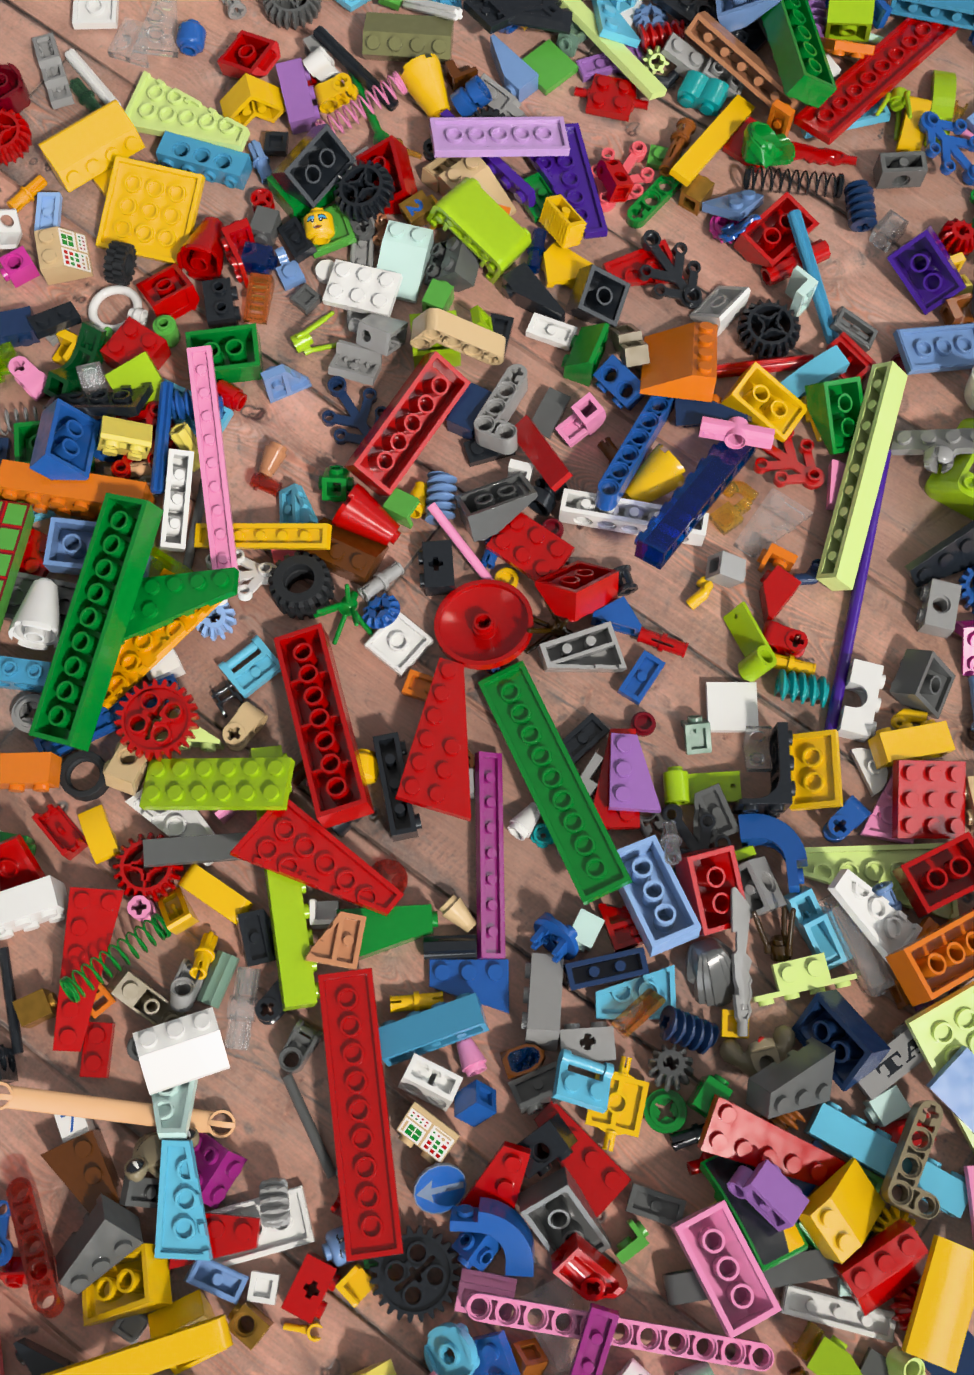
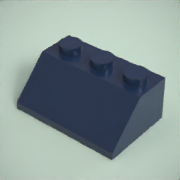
M836 989L816 993L792 1027L796 1034L795 1037L804 1047L807 1045L806 1041L813 1037L835 1050L832 1079L843 1092L875 1070L891 1050Z

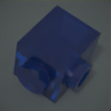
M245 242L241 260L246 274L255 278L263 277L270 279L272 270H275L278 262L277 256L274 255L273 247Z

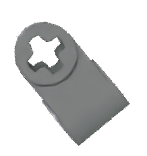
M186 958L181 962L170 986V1006L177 1012H187L193 1007L205 981V978L198 980L200 970L197 973L196 979L190 975L189 971L193 964Z

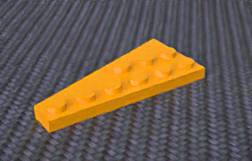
M163 568L159 576L175 573ZM221 602L212 606H203L195 610L194 614L187 617L183 615L174 619L173 623L141 637L135 636L126 640L125 644L121 645L103 707L110 709Z

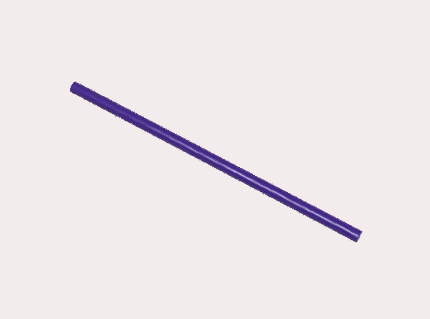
M889 449L854 587L851 591L824 730H837L889 469L891 449Z

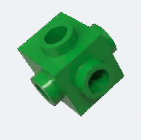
M332 465L325 468L323 476H319L318 482L319 490H322V500L332 502L346 501L349 492L354 488V477H350L349 470L340 465Z

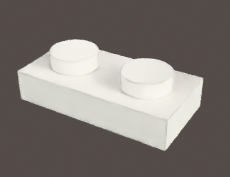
M534 312L526 330V337L569 351L574 334L576 335L578 327Z

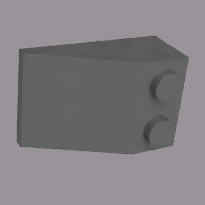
M521 472L454 497L461 521L473 541L476 542L487 540L490 536L498 534L534 501L538 494Z
M565 1166L519 1193L520 1213L550 1255L575 1232L601 1253L612 1247L582 1190Z

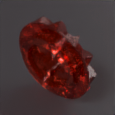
M388 858L376 861L372 868L381 875L382 870L388 875L393 874L392 884L403 893L408 884L406 869L398 861Z

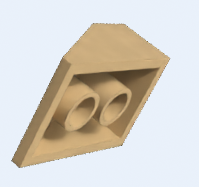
M464 157L438 175L439 192L443 196L465 177L474 178L497 204L511 208L510 216L517 212V209L489 166L480 157Z

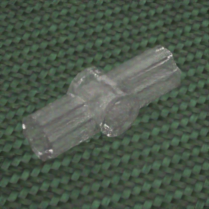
M237 967L233 995L230 996L227 1007V1019L229 1021L224 1048L242 1051L249 1050L252 1024L257 1017L255 1007L258 1002L257 992L261 973L260 969Z

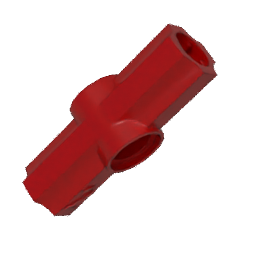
M819 239L811 243L817 264L830 258L831 252L826 240ZM794 247L772 268L765 266L761 268L762 279L766 285L771 287L791 277L792 271L797 265L803 269L797 247Z

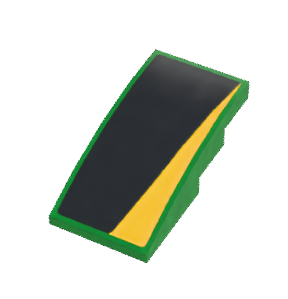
M718 1155L710 1157L700 1163L699 1169L714 1188L715 1200L717 1202L725 1200L762 1273L808 1249V1244L797 1222L793 1227L778 1232L746 1199H740L728 1190L727 1183L739 1166H746L752 1171L756 1167Z

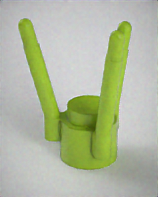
M896 87L891 93L888 92L875 113V116H879L887 103H889L891 110L896 112L894 141L898 140L902 109L906 107L908 118H912L911 91L903 87Z
M334 311L324 315L303 331L290 336L298 354L304 351L307 356L313 352L336 348V343L311 347L310 345L314 342L309 334L335 314Z

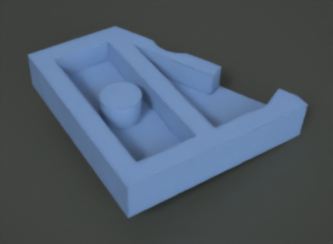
M753 190L739 191L704 201L702 203V212L740 222L763 204L764 195L757 194Z
M284 364L271 366L260 373L270 403L312 387L307 376Z

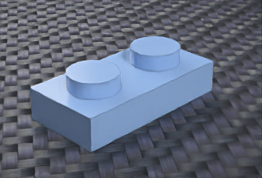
M60 192L37 193L34 231L56 226L60 227L63 200Z

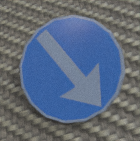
M436 1163L427 1167L419 1174L414 1183L413 1196L416 1205L422 1211L430 1214H443L452 1210V1206H457L466 1193L467 1182L465 1175L456 1165L450 1163Z

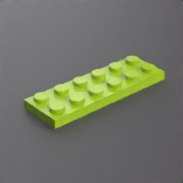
M291 757L162 759L161 762L157 759H152L148 764L139 807L143 810H287L295 761Z

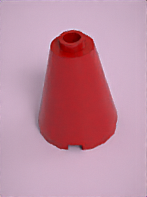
M204 218L178 251L177 263L181 270L184 268L188 271V276L199 281L213 280L222 273L224 248L220 239L224 238L221 230L224 224L218 218Z
M358 483L350 491L348 498L342 503L332 520V524L336 527L385 546L389 543L394 545L401 535V532L398 531L400 525Z

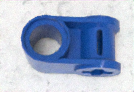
M852 795L843 804V807H840L824 825L822 830L823 836L831 843H839L872 813ZM838 826L840 830L836 832L833 828Z

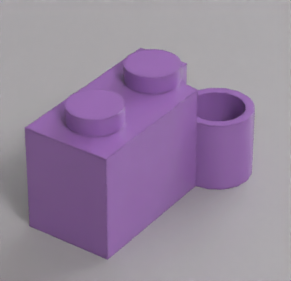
M768 1159L759 1163L754 1171L746 1166H739L727 1183L728 1190L734 1196L746 1199L778 1232L793 1227L810 1201L802 1193L801 1189L791 1183L781 1173L780 1168Z

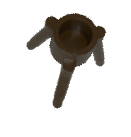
M782 906L781 935L772 936L770 942H768L757 912L753 910L751 914L763 943L764 954H770L771 960L777 962L790 960L793 955L792 942L796 909L791 908L787 932V907Z

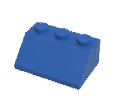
M57 398L42 412L29 468L50 480H87L90 474L100 422Z

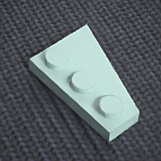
M198 1079L151 1095L159 1139H187Z

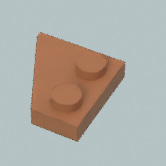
M342 911L338 912L306 954L304 961L357 970L366 916Z

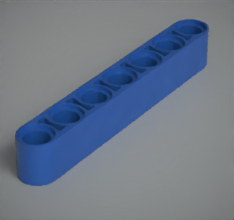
M651 395L598 483L595 504L599 509L611 511L617 506L673 411L675 398Z

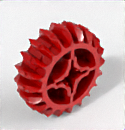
M3 107L0 110V165L4 163L8 167L9 162L13 161L16 163L17 158L24 159L23 153H29L28 146L32 145V133L27 121L23 119L20 113H15L12 109L7 111Z
M149 832L146 839H155V835ZM138 834V842L129 838L128 842L131 846L127 848L125 845H122L120 848L124 851V854L115 855V858L120 863L113 864L112 866L113 869L120 872L115 873L113 878L121 880L117 887L120 890L125 889V896L129 897L132 894V897L142 895L149 901L152 896L153 900L158 902L160 900V893L167 898L169 896L167 891L169 887L172 890L177 889L173 881H180L182 877L177 872L184 871V866H157L147 873L142 869L144 868L143 854L139 860L132 861L139 852L143 851V840L145 837L143 834ZM159 834L156 839L164 838V836ZM130 871L141 875L143 888L134 885L130 878ZM160 874H165L164 878L154 885L156 877Z

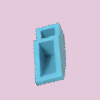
M835 345L807 362L780 383L800 400L803 396H806V385L826 382L846 372L850 362L839 347Z
M804 885L800 887V893L784 895L789 913L791 908L796 909L795 925L812 955L824 953L829 970L848 961L827 914L822 912L812 888Z

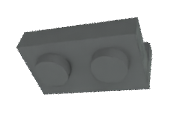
M557 1060L508 1082L521 1115L525 1113L529 1116L536 1114L543 1109L542 1105L551 1101L553 1104L562 1102L552 1098Z

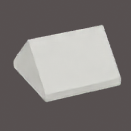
M718 285L689 317L694 322H710L718 325V337L746 308L751 290L749 287Z

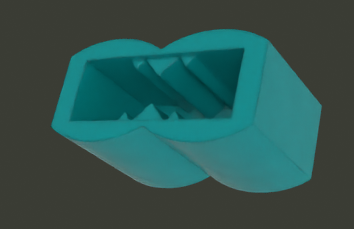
M688 70L678 90L677 102L685 108L698 109L704 115L718 116L728 96L729 85L720 79L709 78L701 72Z

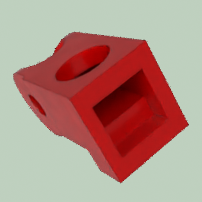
M618 159L600 160L597 163L596 173L598 179L602 181L607 190L605 196L609 203L626 202L634 186L627 171Z

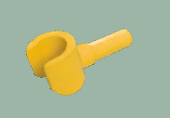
M313 1321L309 1325L284 1322L283 1330L307 1334L311 1341L317 1342L321 1337L312 1336L310 1330L313 1327H323L317 1321Z

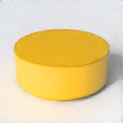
M501 568L494 577V580L503 581L515 588L518 587V574L511 568Z

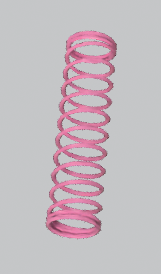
M397 71L392 72L393 77L387 76L389 86L383 80H380L382 92L377 86L372 85L375 98L368 90L364 92L367 102L362 96L357 95L360 108L353 100L349 101L352 112L347 106L342 104L345 118L335 109L334 113L339 125L331 115L327 114V120L333 132L335 133L330 119L342 134L345 133L337 113L347 126L352 129L345 109L356 123L360 124L352 103L367 120L360 99L365 103L373 115L375 114L367 93L379 109L382 110L374 88L380 93L386 103L390 105L382 83L394 99L397 100L389 78L396 84L401 93L406 95L408 93L407 88ZM320 119L317 123L315 122V126L326 123Z

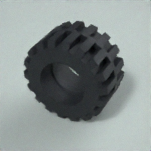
M294 552V556L291 557L288 554L284 556L285 560H278L276 562L277 568L272 567L270 571L272 575L268 578L270 593L277 607L280 608L284 615L288 614L292 619L297 616L299 620H304L305 616H308L309 619L315 618L314 614H316V611L329 606V600L334 598L333 590L335 589L330 572L323 560L320 561L319 557L315 554L312 557L309 552H304L303 555H300L299 552ZM301 579H311L314 581L313 585L305 592H290L292 585Z

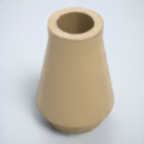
M454 894L439 908L444 918L463 929L466 933L477 924V921L473 918L460 897L457 898Z

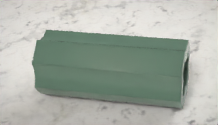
M218 950L196 1000L219 1009L240 959Z

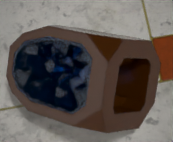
M529 1043L499 1053L508 1080L537 1070L546 1059L544 1050L535 1044Z

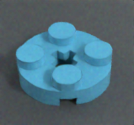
M445 1322L429 1332L427 1336L429 1337L428 1343L424 1346V1357L430 1372L434 1370L438 1375H472L475 1369L479 1367L480 1358L477 1348L465 1324ZM449 1349L453 1351L455 1359L453 1356H448L447 1351Z

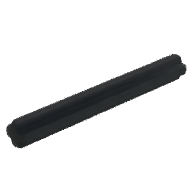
M319 25L313 31L314 38L373 95L372 85L377 86L382 92L380 82L325 28ZM383 86L390 103L388 105L374 88L378 100L389 111H394L399 105V101L395 100L392 94Z

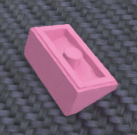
M831 459L828 465L827 510H834L846 466L845 463Z

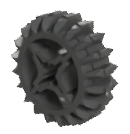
M263 0V6L272 24L277 23L279 28L285 26L287 30L290 27H294L297 30L298 26H302L305 29L306 23L312 24L313 19L318 18V13L321 12L322 0Z

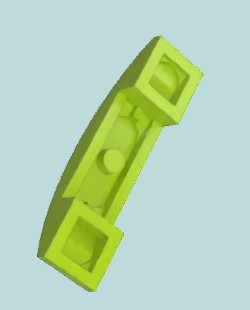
M933 70L930 91H932L930 111L937 114L939 119L952 122L956 98V73ZM943 130L947 135H950V131ZM926 134L924 137V146H927ZM936 137V142L940 145V141Z

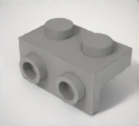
M338 340L336 343V354L328 366V374L373 386L381 371L382 354L355 343Z

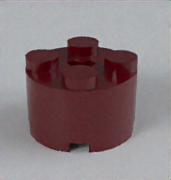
M7 63L8 65L0 64V110L4 107L7 111L12 109L15 113H20L30 105L27 86L16 66L11 63Z

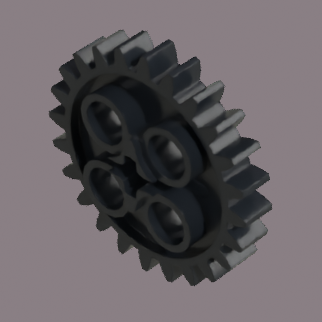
M407 1225L406 1234L402 1235L404 1253L373 1258L378 1262V1266H371L369 1268L370 1271L377 1273L376 1277L370 1279L371 1284H378V1287L372 1292L373 1295L382 1294V1298L378 1302L379 1306L388 1303L387 1314L389 1315L394 1310H397V1320H400L404 1314H407L408 1322L411 1323L414 1315H417L422 1323L424 1313H428L434 1319L433 1309L437 1308L444 1312L442 1302L452 1303L448 1295L449 1291H458L452 1285V1281H457L461 1278L453 1273V1270L458 1269L460 1264L452 1263L451 1261L457 1256V1253H448L447 1250L451 1243L448 1241L441 1244L440 1242L443 1238L441 1233L433 1238V1228L431 1227L424 1234L421 1225H418L416 1233H413L410 1225ZM415 1244H420L425 1249L424 1256L419 1260H413L410 1257V1249ZM431 1255L435 1256L431 1263L420 1270V1279L416 1280L413 1277L399 1291H395V1287L410 1276V1267L413 1266L415 1269H418ZM394 1263L400 1264L403 1267V1273L397 1279H392L387 1275L388 1268ZM434 1267L440 1268L442 1271L441 1279L436 1283L429 1282L427 1280L428 1271ZM410 1287H417L420 1290V1297L415 1302H408L405 1299V1292Z

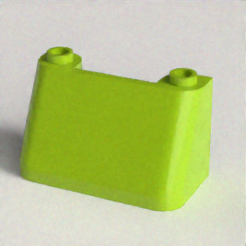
M465 177L432 207L426 219L434 228L438 224L444 225L442 229L445 232L448 229L453 232L481 260L479 265L482 268L484 266L487 267L488 274L485 277L492 284L510 268L532 242L530 232L526 228L521 227L481 188L480 183L474 178Z

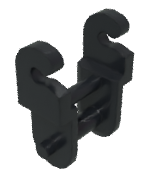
M225 681V686L218 691L211 690L213 692L211 697H216L218 700L216 705L225 718L228 715L223 709V703L233 697L235 699L238 698L241 704L244 703L237 691L233 692L231 689L232 683L228 684L227 681ZM228 690L231 692V694L223 700H220V698L218 697Z

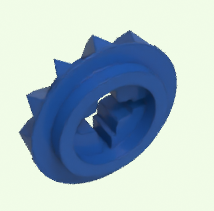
M386 593L381 597L375 595V600L367 601L368 606L362 609L364 613L362 618L370 628H385L397 619L400 613V604L393 595L388 596Z

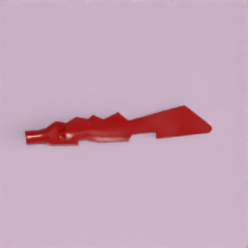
M791 142L795 147V158H793V161L804 159L809 164L814 162L818 165L829 164L832 166L841 164L855 166L857 162V156L846 155L841 151L825 147L824 149H819L812 145Z

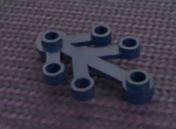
M334 376L328 381L329 393L339 398L350 417L327 410L322 414L323 423L328 427L338 424L359 429L362 435L347 433L345 429L339 428L334 432V440L339 445H344L347 442L360 445L371 430L367 425L372 404L377 401V392L373 388H367L363 391V403L359 412L347 394L345 379L341 376ZM336 387H341V388H342V389L339 390V391H335V390H334ZM368 394L374 395L372 398H367L366 396ZM379 406L375 409L376 419L374 424L380 417L378 414L386 409L385 406ZM332 416L333 419L330 420V421H327V420H326V417ZM340 434L345 435L343 439L337 438Z

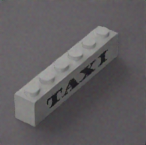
M974 976L957 985L950 993L945 992L933 1000L936 1003L974 981ZM926 1007L921 1008V1009L918 1010L915 1014H917V1013H919L920 1011L926 1009ZM905 1023L896 1027L892 1031L894 1036L885 1042L891 1050L878 1067L856 1083V1086L866 1099H875L925 1060Z

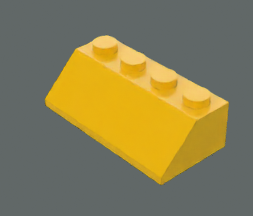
M116 99L38 144L60 185L68 192L73 191L113 167L115 156L128 158L145 148L135 126Z

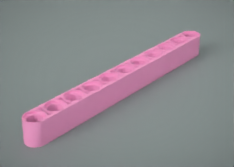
M482 1292L470 1294L465 1301V1311L472 1320L580 1339L588 1311ZM477 1298H482L486 1303L485 1311L480 1315H475L471 1311V1303ZM505 1303H510L514 1310L512 1317L508 1320H503L499 1316V1309ZM533 1308H538L541 1312V1320L539 1323L531 1325L527 1320L528 1312ZM566 1313L569 1317V1324L565 1329L559 1330L556 1327V1318L559 1314ZM619 1317L618 1323H622L625 1328L624 1336L620 1339L613 1338L611 1345L756 1371H767L774 1362L772 1349L768 1345L754 1340L737 1337L731 1339L725 1335ZM650 1328L653 1335L652 1340L648 1344H643L640 1340V1334L644 1329ZM677 1333L680 1337V1344L676 1349H671L668 1344L669 1337ZM705 1338L708 1342L707 1351L699 1354L696 1348L697 1342ZM729 1343H733L736 1349L735 1355L731 1359L726 1358L724 1351ZM757 1348H761L763 1359L760 1363L755 1364L753 1352Z

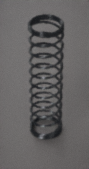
M747 165L745 168L743 190L749 189L752 168V190L754 191L756 179L761 168V192H763L769 169L770 193L772 192L778 170L780 177L779 194L781 193L787 171L789 176V194L796 171L798 176L797 195H799L805 172L807 176L806 196H808L814 173L816 176L815 197L817 196L823 174L825 176L824 198L826 197L832 175L834 176L833 198L839 199L843 192V173H839L836 180V176L832 172L827 180L825 172H822L818 179L817 172L814 171L809 179L807 170L802 173L800 178V173L797 169L791 177L788 168L783 176L780 168L776 169L774 176L771 167L766 170L765 175L761 166L757 169L756 174L752 165Z

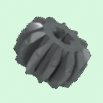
M663 1044L661 1046L662 1052L654 1050L652 1052L653 1059L648 1060V1067L651 1068L649 1070V1077L655 1078L656 1087L664 1083L666 1092L673 1085L679 1091L680 1083L688 1085L690 1082L689 1077L694 1075V1069L690 1067L693 1065L692 1057H686L687 1050L685 1048L678 1052L676 1044L672 1045V1050H668L667 1046ZM667 1065H671V1067H672L673 1069H675V1070H671L670 1067H666V1066H667Z

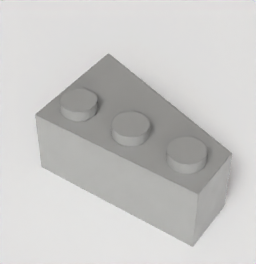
M532 953L531 962H526L525 978L529 979V987H524L523 1003H527L528 1007L527 1012H522L521 1029H526L525 1044H535L544 1051H557L560 1034L564 957L558 963L552 961L554 956L552 954Z

